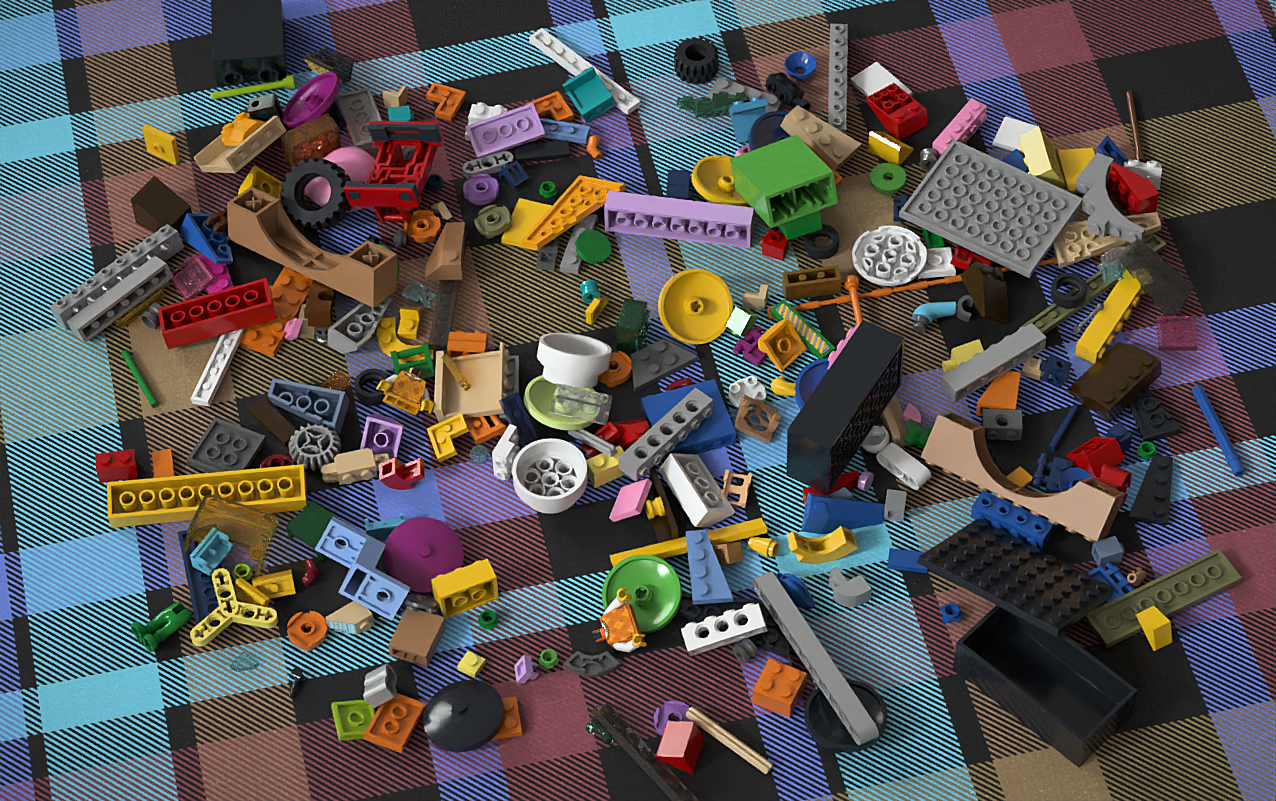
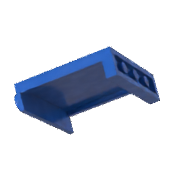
M715 379L641 398L642 412L645 411L651 427L694 388H697L713 399L712 415L709 418H705L696 430H692L684 441H680L671 452L673 454L695 455L736 444V431ZM667 453L662 458V463H664V461L667 459L670 453Z

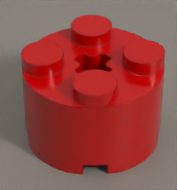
M1103 464L1101 476L1096 477L1095 480L1125 493L1120 505L1121 508L1128 495L1126 493L1127 487L1130 488L1132 473Z

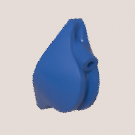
M777 573L775 575L796 607L812 609L815 606V601L806 584L799 577L789 573Z

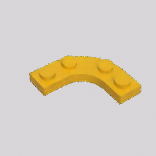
M395 317L382 318L377 326L378 345L381 351L391 357L390 351L396 350L398 352L422 346L406 345L397 338ZM428 345L432 363L434 364V346ZM419 354L398 360L400 364L425 359L424 354Z

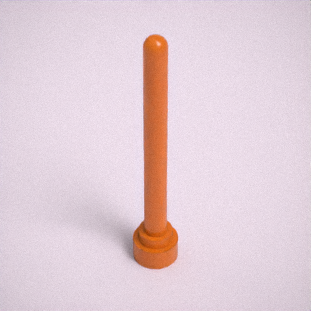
M850 275L845 277L843 282L845 289L850 292L856 324L863 320L857 293L859 280L857 276Z

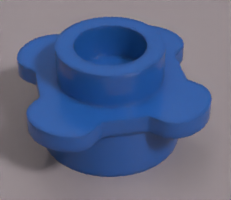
M953 603L941 606L942 621L944 623L960 622L962 616L959 615L960 607Z

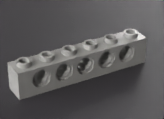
M694 388L619 456V470L635 481L646 476L654 465L659 464L667 453H671L680 441H684L692 430H696L705 418H709L712 415L713 399L697 388Z

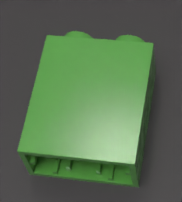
M797 135L730 159L736 191L754 208L756 213L770 228L838 203L833 171Z

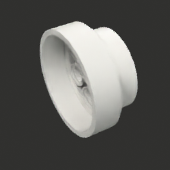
M549 333L540 337L537 359L544 365L543 377L546 380L565 387L591 388L597 385L598 376L608 370L612 350L606 343L591 337L571 333Z
M549 438L534 441L517 454L512 466L513 485L517 495L523 502L542 513H559L570 508L582 496L587 486L588 476L585 457L576 446L564 440Z

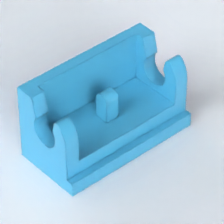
M400 513L399 519L369 523L368 519H364L366 534L378 541L387 540L390 533L405 521L404 513Z
M213 527L191 553L192 566L211 576L234 548L233 544L228 541L230 537Z

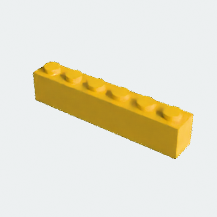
M1131 268L1126 269L1103 303V310L1097 312L1077 342L1075 356L1095 364L1106 353V347L1112 345L1116 332L1120 333L1124 320L1130 318L1132 308L1138 306L1140 296L1142 294L1145 295L1149 287L1147 275Z

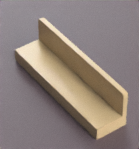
M895 394L880 418L884 428L888 431L890 443L892 442L899 447L908 446L903 440V436L907 433V422L901 420L903 411Z

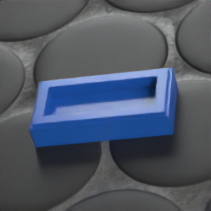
M890 548L887 569L927 573L928 568L917 563L919 556L925 552Z

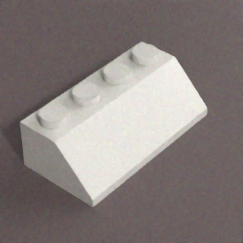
M670 453L658 469L695 527H711L735 513V510L725 495L721 493L720 487L699 455Z

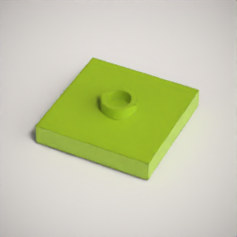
M365 700L332 702L331 708L339 741L363 739L375 715V709L372 705L367 704Z

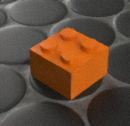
M769 658L752 690V703L790 718L806 687L807 673Z

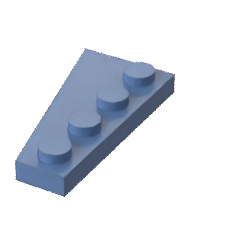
M706 530L686 531L693 605L733 602V596Z

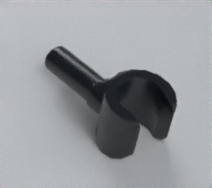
M294 668L290 673V678L294 680L289 693L291 698L294 697L299 683H302L304 680L302 671Z

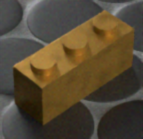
M838 265L783 272L782 288L785 301L841 293V276Z

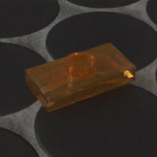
M338 369L319 387L344 391L352 382Z

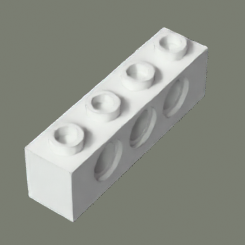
M749 603L744 605L743 609L737 611L734 609L728 610L723 613L724 615L718 617L710 616L705 618L703 622H692L685 625V628H682L681 631L690 656L767 632L768 630L759 604ZM747 618V624L743 626L738 625L740 619ZM721 625H729L727 631H719ZM709 631L708 637L700 638L701 632Z

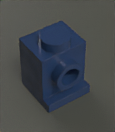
M1120 422L1108 429L1107 437L1116 438L1122 452L1130 449L1132 434Z

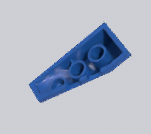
M187 213L180 228V232L187 243L215 264H232L231 248L228 246L229 238L226 236L227 229L220 233H215L213 231L215 225L208 226L206 224V219L213 214Z
M808 492L801 531L826 534L832 533L840 526L849 530L882 524L885 504Z

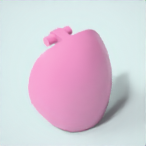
M355 146L339 148L323 158L342 167L345 170V174L351 178V181L364 182V184L367 183L372 170L375 169L374 163L376 159L363 149ZM316 177L307 184L305 193L319 206L324 207L331 195L330 184L327 179ZM352 206L351 210H347L345 213L357 211L361 208L359 206Z

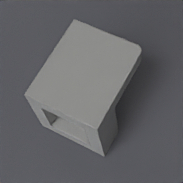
M887 489L884 520L903 522L906 491Z

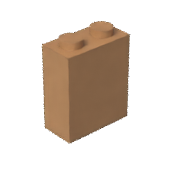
M405 609L388 644L390 656L428 667L446 629L444 617L436 613L424 612L421 609H418L416 612Z

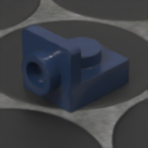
M517 160L513 163L509 161L504 164L499 173L500 177L504 176L513 189L529 179Z

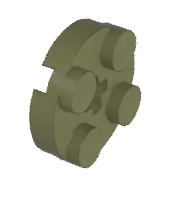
M489 205L479 211L477 220L475 218L474 223L480 234L484 235L487 239H491L511 228L512 217L507 207Z

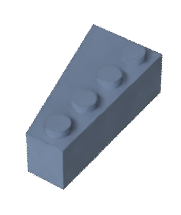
M275 378L272 379L268 392V397L274 405L312 423L317 422L319 426L324 423L326 427L330 426L332 430H336L337 434L340 435L350 402L345 392Z

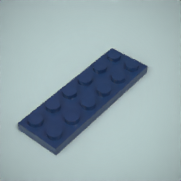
M217 523L178 532L196 625L217 609L219 603L212 574L209 576L194 568L190 555L213 527L218 530ZM223 560L215 570L219 568L226 569L225 561ZM221 576L219 577L220 583L224 585V578ZM224 591L221 593L220 596L222 598H227L231 595V593L229 591ZM230 604L227 605L228 613H232ZM213 620L210 626L217 627L220 621ZM232 622L229 626L238 625V623Z

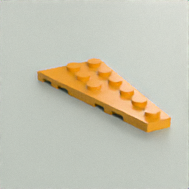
M579 175L522 240L523 247L539 250L603 206L606 202L608 191H625V184Z

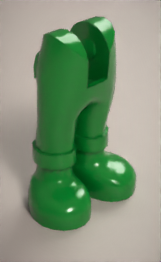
M179 601L162 610L146 626H143L138 621L133 622L130 626L138 641L144 643L148 651L154 652L157 650L160 642L165 641L166 638L186 625L193 614L188 609H184V605Z

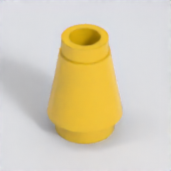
M751 537L748 542V548L770 558L777 555L779 543L775 539Z

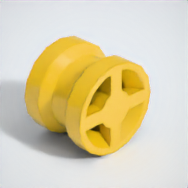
M656 497L652 501L645 500V510L649 519H653L657 515L665 516L661 497Z

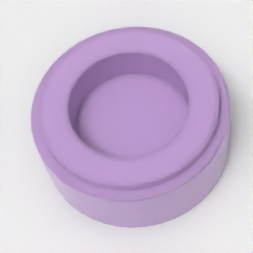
M864 471L858 481V488L866 492L873 482V473Z

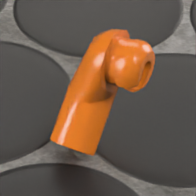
M593 135L588 139L587 151L595 160H599L603 156L597 149L601 138Z

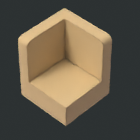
M403 85L399 92L384 90V107L404 106L408 101L407 86Z
M761 284L759 293L747 291L746 294H743V307L765 311L768 299V285Z

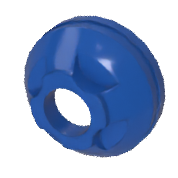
M794 52L785 59V71L792 78L806 79L815 73L817 62L814 56L807 52ZM798 69H802L805 71V73L798 74L795 71Z

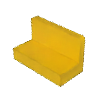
M291 570L252 578L253 587L270 599L296 594Z

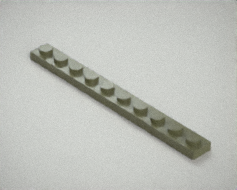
M1155 233L1150 234L1144 239L1141 247L1135 245L1086 280L1087 294L1085 302L1081 306L1074 309H1065L1053 303L1023 326L1033 323L1045 335L1115 285L1127 268L1136 270L1164 250L1167 243ZM1075 288L1065 296H1075L1080 291Z

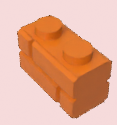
M461 330L449 332L447 344L448 358L485 353L488 350L487 334L480 331L474 333H467Z

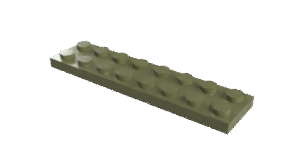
M1217 549L1092 610L1084 616V619L1105 648H1108L1143 631L1136 614L1155 606L1166 618H1169L1240 583L1242 577L1221 550Z

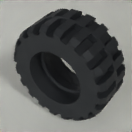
M322 158L304 159L299 162L300 165L294 164L291 167L292 172L285 174L287 179L285 182L282 181L281 184L284 190L280 192V197L284 198V201L281 203L283 208L287 209L286 214L292 217L294 222L318 230L320 228L328 229L330 225L336 226L339 224V219L344 220L347 216L345 212L347 210L350 211L352 208L343 190L346 181H351L349 175L345 174V170L337 164ZM323 177L330 184L331 195L329 201L320 210H310L304 201L305 188L312 179Z

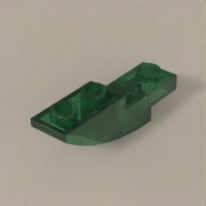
M720 91L719 93H713L712 100L708 97H700V99H694L692 96L677 97V106L682 110H693V114L697 118H709L730 114L729 108L734 106V102L744 100V103L751 102V100L745 93L731 95L728 92Z

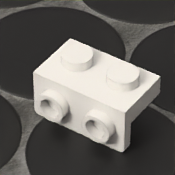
M1138 160L1124 162V168L1149 180L1156 190H1160L1161 164H1158L1156 161L1140 163Z

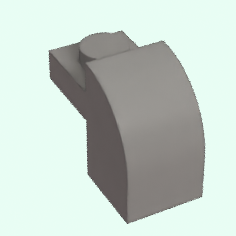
M837 567L830 570L828 582L833 589V599L835 602L845 607H856L871 600L872 589L862 575L847 581Z

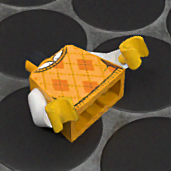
M412 367L408 373L401 371L399 375H392L385 380H381L376 388L377 390L381 389L384 391V402L416 416L419 409L420 411H423V409L427 410L430 414L432 412L434 403L430 401L428 390L425 388L426 382L419 378L421 372L417 368Z

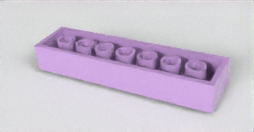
M608 191L604 206L605 231L742 248L751 247L754 232V208L619 191Z

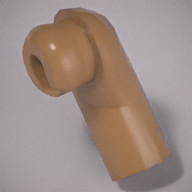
M1136 567L1137 570H1133L1127 576V580L1132 585L1139 586L1146 578V572L1141 567Z

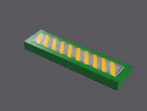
M784 299L770 309V314L777 321L789 319L806 348L818 359H825L832 351H835V347Z

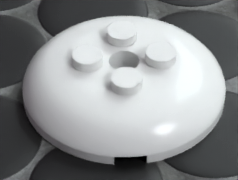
M880 226L877 230L871 232L868 230L857 239L853 247L852 259L856 270L866 280L882 286H898L912 281L922 272L927 260V251L919 236L912 231L898 226Z

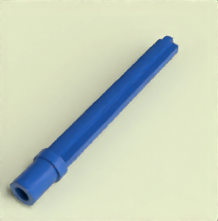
M1195 385L1191 391L1226 458L1227 464L1230 466L1235 477L1244 475L1246 471L1240 461L1241 459L1233 448L1202 385Z

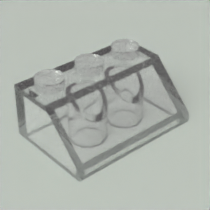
M556 383L553 389L549 413L606 425L612 396Z

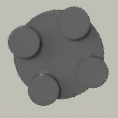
M407 594L402 604L407 605L406 609L416 612L421 608L429 613H437L438 610L436 608L437 601L424 595Z

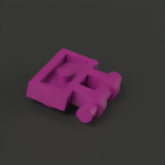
M758 325L754 329L751 328L747 335L740 339L732 349L735 354L744 351L743 358L757 367L768 357L767 353L761 352L758 347V340L763 335L760 333L762 328Z

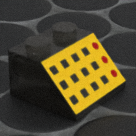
M329 48L304 56L312 71L318 74L334 72L341 79L342 84L351 80L353 60Z

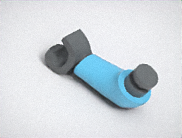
M970 295L961 297L958 304L956 302L925 303L920 305L912 315L915 320L913 330L925 333L926 327L934 319L953 316L954 314L959 319L969 322L971 313L964 311L963 308H972L976 305Z

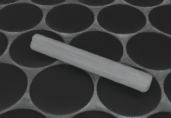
M584 429L568 430L569 435L610 457L617 454L616 446Z

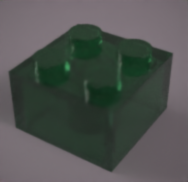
M625 298L616 324L617 350L635 353L641 347L644 348L646 341L645 333H649L651 324L648 322L650 310H648L647 302Z

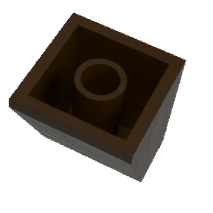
M155 176L131 198L136 223L154 233L167 224L180 233V228L186 214L192 213L191 206Z

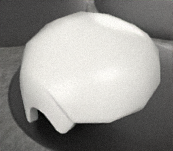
M874 426L862 443V447L871 453L880 452L889 444L888 431L884 426Z

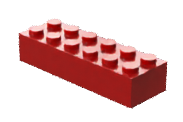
M267 278L158 308L161 332L168 350L277 319L273 295Z

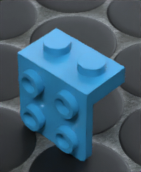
M761 96L751 98V102L744 103V100L733 103L734 106L729 108L735 138L738 143L748 141L749 132L754 122L761 115L767 113L765 108L768 106L767 98L761 99Z

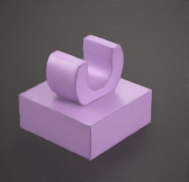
M523 655L514 665L517 683L524 684L528 679L535 680L539 676V673L533 672L538 664L532 662L531 656Z

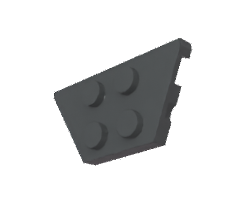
M661 339L631 354L634 391L637 392L697 362L698 356L665 339Z

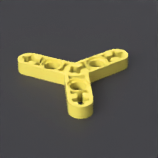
M219 568L212 574L219 607L191 630L190 635L192 643L201 647L209 643L232 622L262 628H273L278 623L276 611L272 608L237 602L230 573L226 569ZM221 576L224 578V585L220 583L219 577ZM224 591H229L231 593V595L227 598H222L220 596L221 593ZM228 604L231 605L232 613H228ZM248 611L255 613L251 618L244 617V614ZM211 621H220L217 627L210 626Z

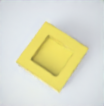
M467 651L457 665L459 671L476 678L486 662L484 658Z

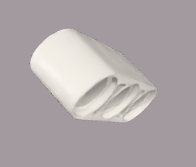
M889 443L876 455L878 462L914 490H918L932 477L931 472L926 466L895 443Z

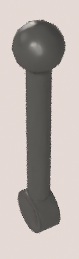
M1098 303L1096 309L1093 312H1091L1079 325H1075L1073 327V331L1075 333H1079L1083 325H1085L1099 310H1103L1104 305L1102 303Z

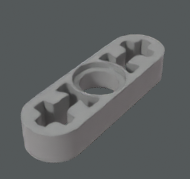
M503 151L468 161L463 165V175L469 179L472 175L479 173L492 174L499 172L504 164L509 161L510 163L514 162L513 155L508 151ZM486 163L493 164L491 167H484L483 165Z

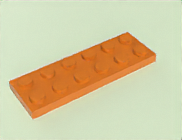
M284 266L271 288L277 319L248 327L239 341L240 346L274 357L285 339L286 332H284L287 322L299 316L302 304H306L308 288L312 287L314 279Z

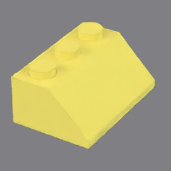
M1040 127L1021 135V144L1019 145L1021 151L1025 154L1023 159L1029 168L1028 174L1059 188L1066 187L1054 144Z

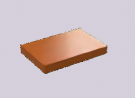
M396 693V697L379 706L363 739L402 753L425 710L426 703Z

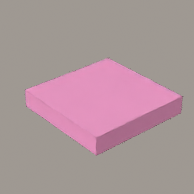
M647 478L621 487L609 519L615 522L640 514L652 482Z

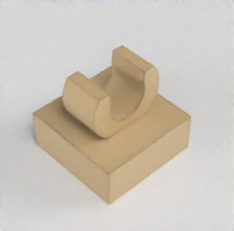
M1031 357L1026 360L1021 376L1040 380L1041 371L1039 367L1042 359L1038 360Z

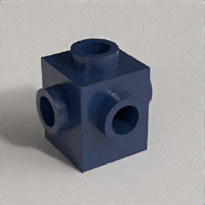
M1050 355L1040 364L1039 370L1041 373L1039 379L1060 387L1069 379L1071 363L1058 356Z

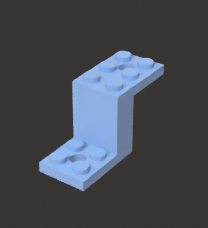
M333 516L315 550L350 568L339 593L392 621L411 587L375 569L386 544ZM337 540H344L346 542V545H339L337 543ZM378 592H385L387 593L388 597L383 598L379 595Z

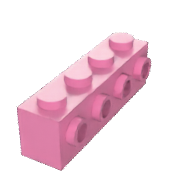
M972 98L933 142L932 149L938 152V159L953 139L966 144L981 124L985 122L987 118L986 105Z

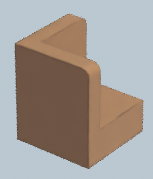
M741 541L712 546L720 565L743 561Z

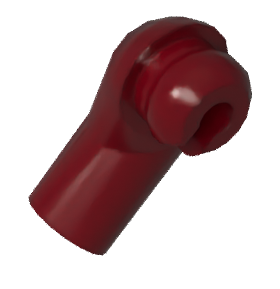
M690 378L678 379L666 387L665 391L675 390L686 385H694V383H692Z
M312 558L305 561L307 572L302 577V582L306 586L314 583L320 576L319 569Z

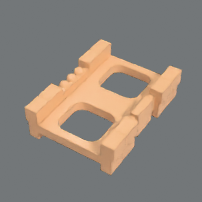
M725 470L724 485L721 493L726 498L729 493L740 495L739 502L729 501L731 505L745 508L752 474L741 475L729 473V470ZM732 478H743V485H731Z

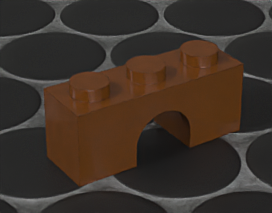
M313 280L312 287L308 288L304 319H308V327H331L332 306L335 305L336 290L316 280Z

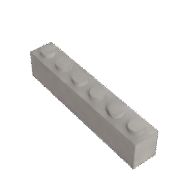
M154 256L70 318L67 323L73 334L86 343L172 279L173 275L167 264Z
M1033 323L1023 326L1014 334L1006 336L999 343L992 344L982 353H977L967 362H962L952 371L945 372L941 376L940 388L956 403L1043 351L1046 345V336Z

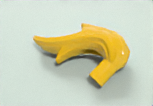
M779 376L771 382V390L776 395L795 396L794 389L796 383L785 382V378Z

